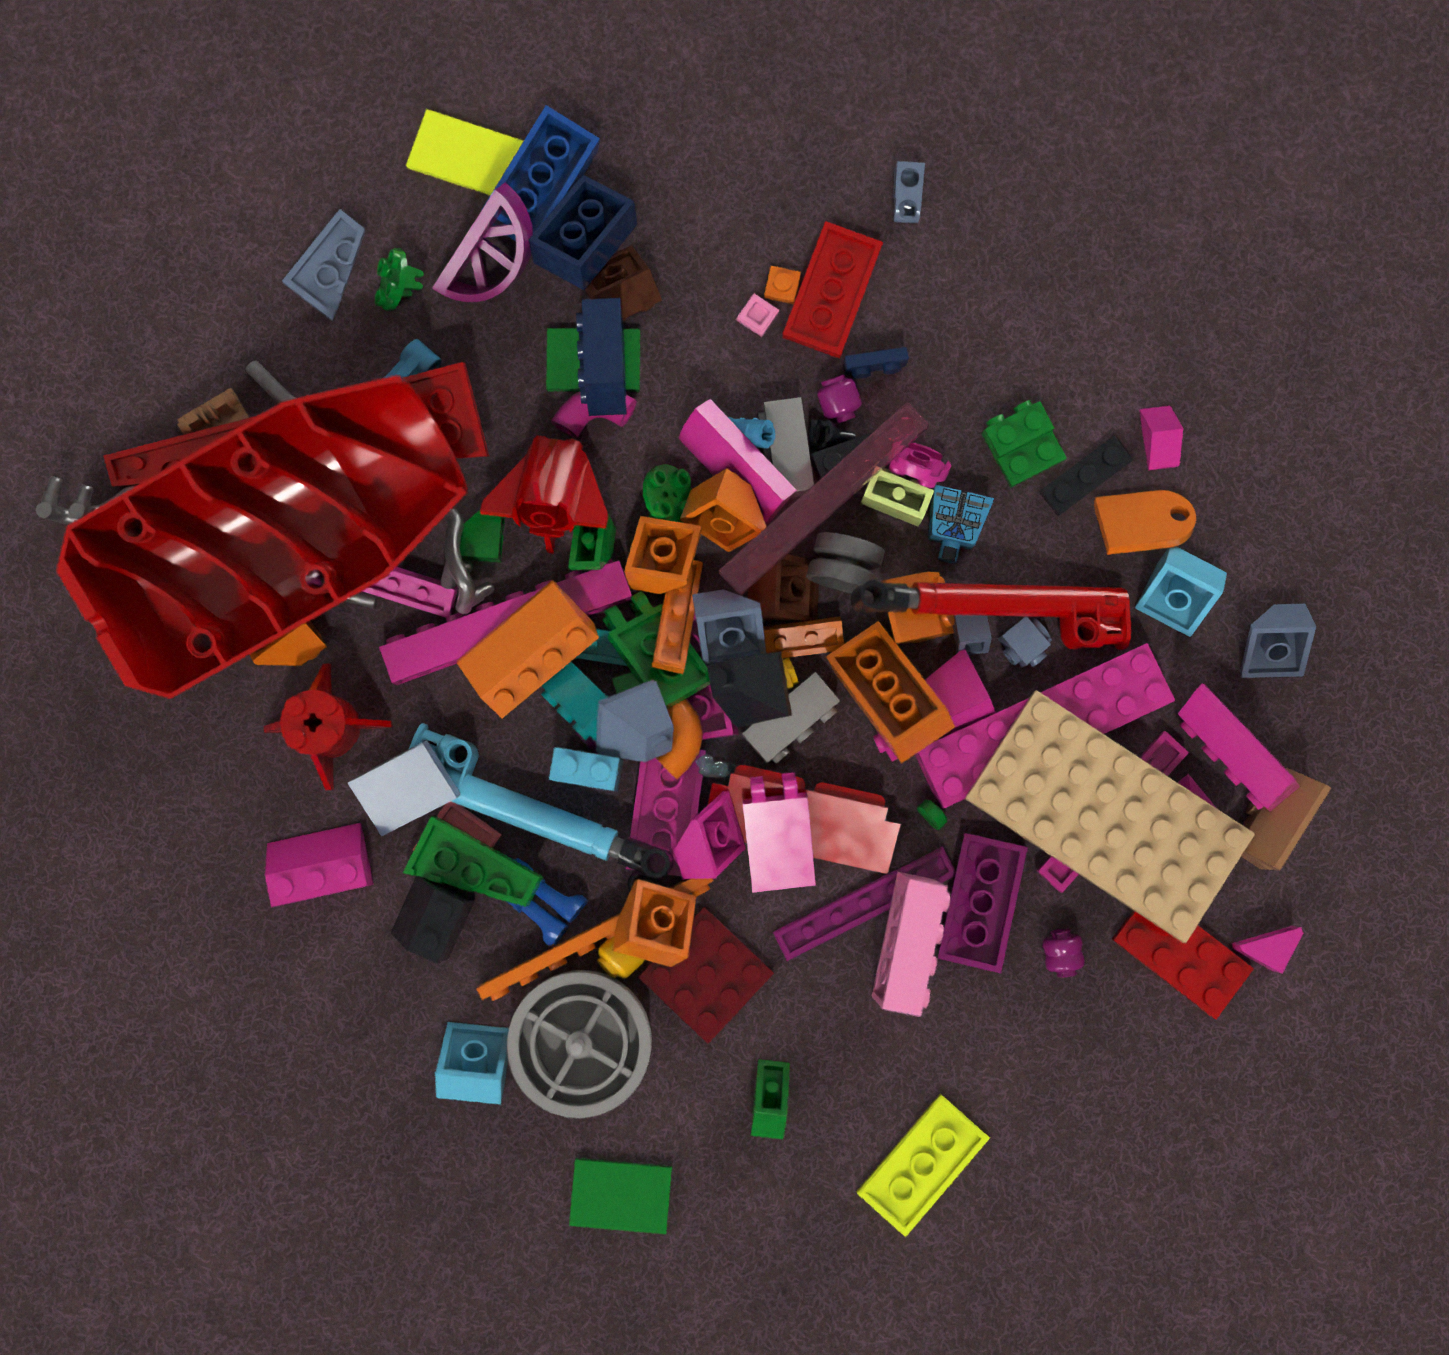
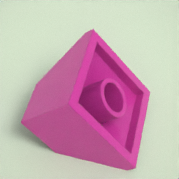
M723 791L692 819L674 849L676 862L683 879L716 878L746 849L729 791Z

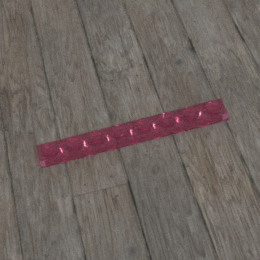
M908 402L905 403L719 569V574L738 595H743L925 432L930 424Z

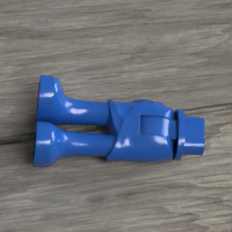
M511 858L533 871L530 865L520 860V858ZM543 879L535 893L569 923L576 919L588 902V899L580 894L568 897L557 892L546 884ZM533 900L526 907L507 902L518 913H525L540 927L543 933V942L551 949L559 942L569 927L565 922L551 915Z

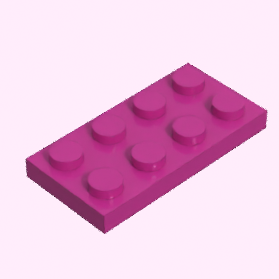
M700 750L689 769L678 780L656 758L647 762H640L630 837L660 849H665L670 853L673 859V867L667 875L682 876L676 862L674 849L692 819L698 815L706 750ZM660 854L651 856L649 861L650 868L655 872H661L665 867L663 856Z

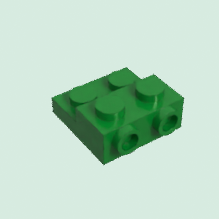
M1030 400L1025 401L1013 409L1015 414L1007 418L1000 414L986 422L988 428L982 432V436L1010 488L1067 459L1052 432L1055 428L1040 401L1033 405Z

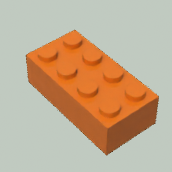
M879 621L826 656L836 676L901 764L955 728L947 708Z

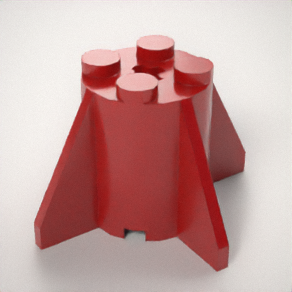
M536 436L533 439L527 454L485 497L480 509L482 515L513 518L518 526L521 527V523L529 526V533L544 537L547 553L551 554L554 553L555 539L564 536L566 530L572 532L574 525L606 529L609 519L586 453L582 451L583 445L575 439L564 441L549 439L545 436Z
M322 664L310 689L290 697L285 702L280 721L265 725L264 733L282 732V736L290 748L311 756L325 790H334L333 758L344 755L353 747L359 738L360 729L392 728V721L359 719L358 713L350 703L338 696L332 695L331 664Z

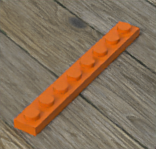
M713 878L685 879L669 888L687 894L691 893L697 897L710 890L708 884L713 882ZM620 913L480 984L476 989L481 999L483 1000L490 996L492 1001L508 994L510 992L508 987L519 981L521 986L526 985L539 977L538 971L546 967L553 971L566 964L567 960L565 957L577 952L578 956H582L596 948L594 942L604 937L608 940L615 936Z

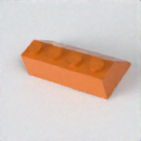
M552 580L457 660V664L480 698L501 718H504L594 643L599 636L595 623Z

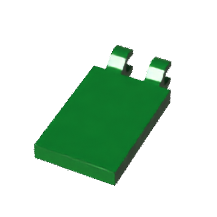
M640 591L631 596L633 602L629 604L631 611L638 616L633 620L627 622L616 605L604 611L606 617L603 618V622L611 630L608 633V640L640 685L651 680L657 683L667 709L710 685L707 666L690 642L683 674L651 667L662 604L653 608L646 595Z

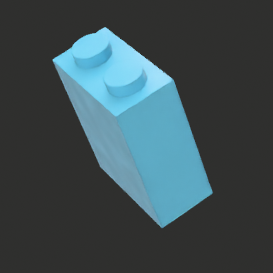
M555 747L549 780L618 792L623 760Z

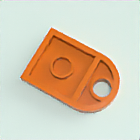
M1156 490L1095 497L1094 500L1095 513L1107 555L1179 546L1190 538L1196 523V513L1192 504L1183 496L1171 491ZM1178 513L1183 515L1186 520L1178 521L1172 518L1171 515Z

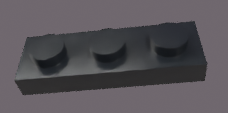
M1113 436L1040 490L1039 493L1055 514L1060 516L1132 462L1133 459L1117 438Z

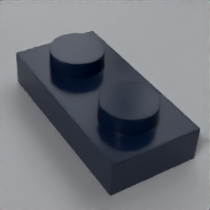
M907 347L845 356L843 361L845 376L852 375L854 379H862L871 376L873 371L883 370L884 374L898 373L902 371V367H906L909 360Z

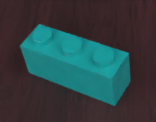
M570 662L542 685L545 690L541 695L553 707L557 704L560 705L556 711L569 724L573 720L576 721L572 727L585 740L591 736L597 742L598 701L608 697Z

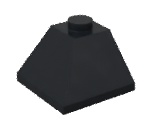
M781 652L735 658L707 665L712 697L736 727L792 716Z

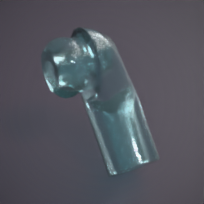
M709 754L701 756L696 761L700 769L698 772L704 777L730 778V775L734 774L736 769L735 764L731 762H714L713 757Z

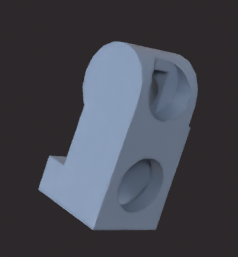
M897 161L894 168L893 222H919L925 163Z

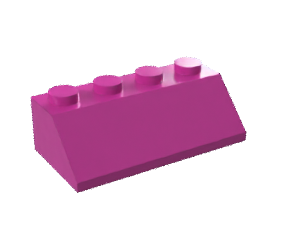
M1204 683L1196 689L1178 713L1184 720L1180 726L1192 739L1196 735L1202 739L1205 745L1201 749L1213 762L1220 759L1228 767L1223 772L1236 786L1242 782L1250 792L1246 797L1258 810L1265 807L1271 812L1300 787L1299 784Z

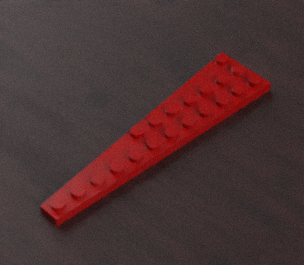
M460 362L403 377L432 414L456 459L489 456L466 363ZM257 416L104 455L111 486L139 485ZM252 455V464L256 468L257 460L256 457Z

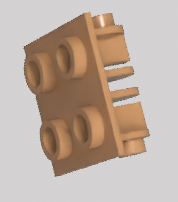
M230 388L178 418L179 423L177 425L183 434H188L246 419L249 416L233 389Z

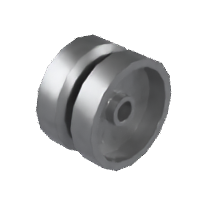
M821 532L817 535L813 550L822 558L811 560L806 577L819 585L852 593L855 588L865 582L878 580L869 570L881 567L885 551L876 544L863 539L838 533ZM865 590L864 596L872 595L870 591Z

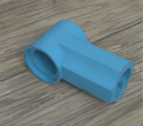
M414 339L402 351L400 361L384 378L396 375L407 377L430 371L435 367L439 368L442 359L419 339Z

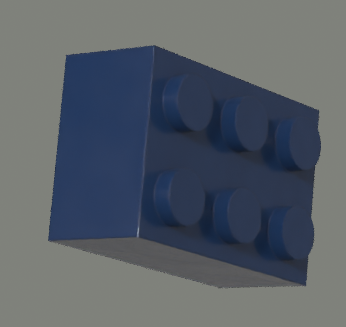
M582 175L530 237L529 244L533 263L585 290L637 226L634 201Z
M620 298L582 300V312L576 313L577 332H579L577 354L580 362L578 385L580 388L581 404H587L589 416L627 414Z

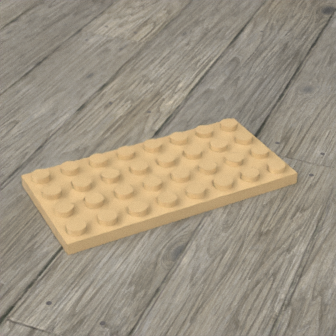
M1037 690L1032 693L964 798L1182 943L1188 941L1255 833Z

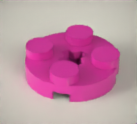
M902 441L892 444L887 457L890 462L889 471L896 475H908L916 478L919 484L929 488H934L937 482L946 480L951 463L948 461L945 465L941 462L942 454L918 443L910 442L909 447H900Z

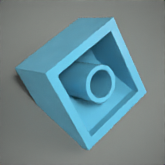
M1177 546L1168 548L1157 563L1135 609L1191 637L1222 595L1227 573Z
M448 1022L435 1072L436 1098L501 1105L508 1064L507 1038L509 1028Z

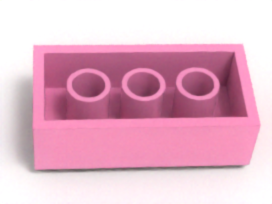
M897 872L872 992V998L882 1009L921 1017L922 1008H927L930 999V989L927 988L929 976L934 975L937 965V958L933 955L936 944H940L943 937L944 928L940 924L942 912L948 910L950 903V893L947 892L948 887L935 879Z

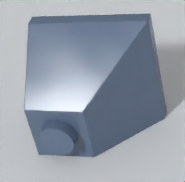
M724 589L692 595L702 659L706 666L730 659L766 654L760 603Z
M1274 604L1251 624L1240 669L1241 678L1304 676L1316 630V625L1306 604Z
M654 680L598 701L596 752L599 755L647 762L672 751L674 726L658 685Z

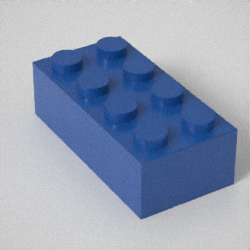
M546 105L494 190L506 182L518 194L529 213L534 234L580 177L585 174L599 150L600 138ZM504 209L493 226L512 224ZM515 234L506 235L516 241Z

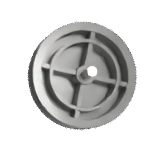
M592 970L567 971L554 975L540 983L518 1006L512 1018L507 1038L509 1065L521 1090L542 1109L568 1118L598 1116L622 1104L640 1084L649 1063L652 1047L650 1022L637 996L619 980Z

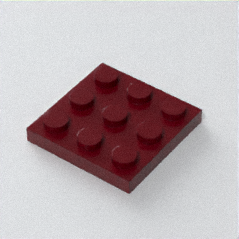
M703 907L693 918L688 958L672 967L652 962L638 978L709 1044L774 972L708 909Z

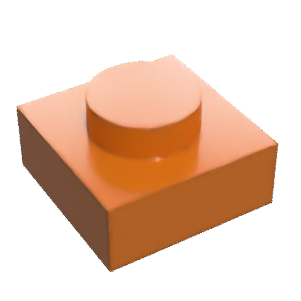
M771 266L764 298L794 304L801 272Z

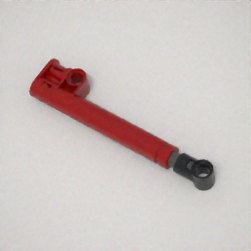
M870 580L855 588L850 597L852 607L861 614L871 612H906L908 608H911L913 614L1060 617L1061 640L1066 647L1074 650L1083 647L1100 648L1103 645H1114L1119 650H1125L1131 640L1130 599L1125 588L963 583L929 584L925 582H914L912 587L908 588L907 584L882 583L877 580ZM865 590L872 593L874 597L873 604L866 601L864 597ZM1078 627L1083 631V640L1078 635Z

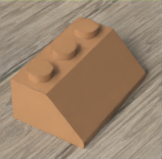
M1285 768L1300 787L1271 812L1265 807L1258 810L1250 802L1246 809V813L1249 816L1243 826L1255 833L1241 857L1259 869L1281 870L1331 789L1329 786L1289 768Z

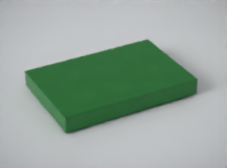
M547 328V391H580L578 385L580 362L577 354L579 332H577V329ZM623 329L626 392H640V329Z
M576 1158L569 1226L666 1234L672 1166Z

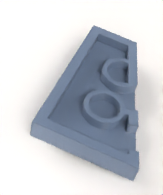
M339 209L282 280L284 285L332 322L336 316L366 232L365 228Z

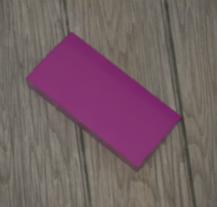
M964 833L938 959L1001 973L1028 847Z

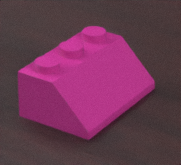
M357 823L267 843L265 878L271 907L374 885L362 824Z

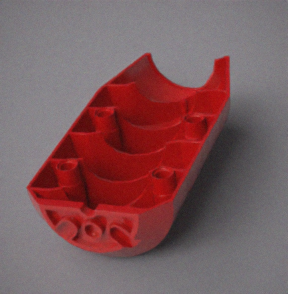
M396 375L283 401L67 525L56 572L85 620L94 626L98 642L124 685L171 699L386 578L467 494L468 487L461 467L432 414L411 385L402 376ZM252 455H254L257 460L256 468L252 464ZM321 572L324 574L325 577L324 584H322L321 582Z

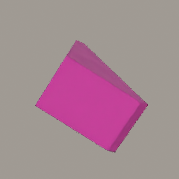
M1171 406L1140 409L1139 413L1148 470L1179 467L1183 427Z
M1289 926L1231 944L1233 950L1273 972L1283 974L1303 935L1301 927Z

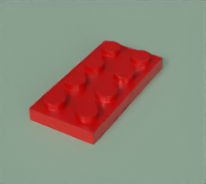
M825 221L782 338L840 359L883 242Z
M1134 910L1112 938L1120 947L1215 1020L1254 970L1253 967L1197 925L1188 941L1182 943Z

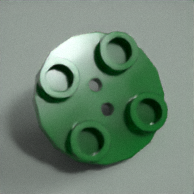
M400 248L391 249L387 258H380L377 266V275L381 276V282L375 294V305L387 311H394L401 298L412 296V292L409 290H420L423 288V284L416 282L415 277L421 278L424 272L407 265L406 253Z
M663 464L653 467L646 474L643 482V498L650 512L649 518L684 523L680 520V517L692 489L690 485L691 477L685 469L678 470L675 466Z

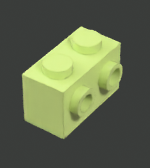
M875 467L860 504L919 526L925 516L934 490L919 484L917 480L912 479L909 481L901 478L887 468L879 469Z

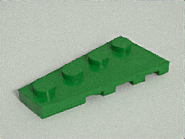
M437 816L430 817L403 871L404 874L423 877L433 882L445 883L462 890L474 891L485 894L488 897L525 907L530 905L543 879V876Z

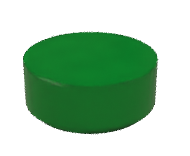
M925 799L917 807L918 812L934 829L940 830L947 823V817L944 812L931 800Z

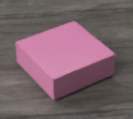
M754 293L736 320L762 337L778 315L779 309Z

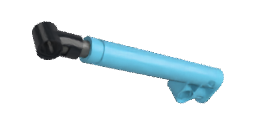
M425 723L420 724L417 728L409 749L425 740L437 744V746L430 745L461 793L458 798L450 802L589 855L594 854L595 857L607 861L609 857L618 859V864L644 873L649 877L658 878L670 873L673 867V859L665 849H660L631 837H627L626 840L617 837L618 831L615 829L605 828L599 823L472 776L479 756L478 749L473 743L449 734L443 736L432 732ZM460 746H465L468 752L467 758L462 763H459L455 759V751ZM654 854H660L665 859V867L661 872H655L650 868L649 861Z

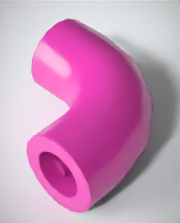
M579 391L571 395L559 408L551 423L557 429L575 439L579 437L586 424L595 418H604L623 427L633 414L637 400L626 395L627 414L589 416L587 404H581Z

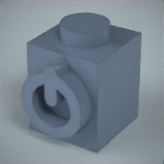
M1028 617L1022 618L998 638L1000 643L1006 648L1003 654L1007 660L1014 666L1019 664L1021 667L1028 664L1034 667L1048 655L1044 650L1051 645L1050 642L1052 641L1046 628L1034 617L1031 619Z

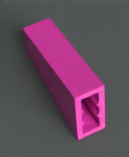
M965 649L959 651L925 679L926 683L947 708L955 725V728L937 740L996 713L992 701ZM879 733L873 736L880 753L886 751L891 761L898 759Z

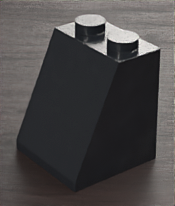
M416 876L391 934L407 951L439 964L450 958L475 899L439 883Z

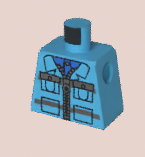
M936 485L932 489L934 493L930 500L928 540L941 542L939 560L956 563L960 547L971 550L975 546L994 498Z

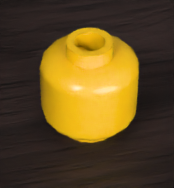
M614 936L606 940L599 947L598 954L600 958L597 962L611 978L615 979L618 976L619 978L626 979L645 960L613 951Z

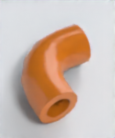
M687 698L667 709L674 726L672 751L656 757L677 780L689 769L698 756L703 738L700 716Z

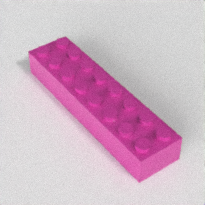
M1148 643L1040 692L1102 734L1175 701ZM1029 698L943 737L915 754L940 809L964 800Z

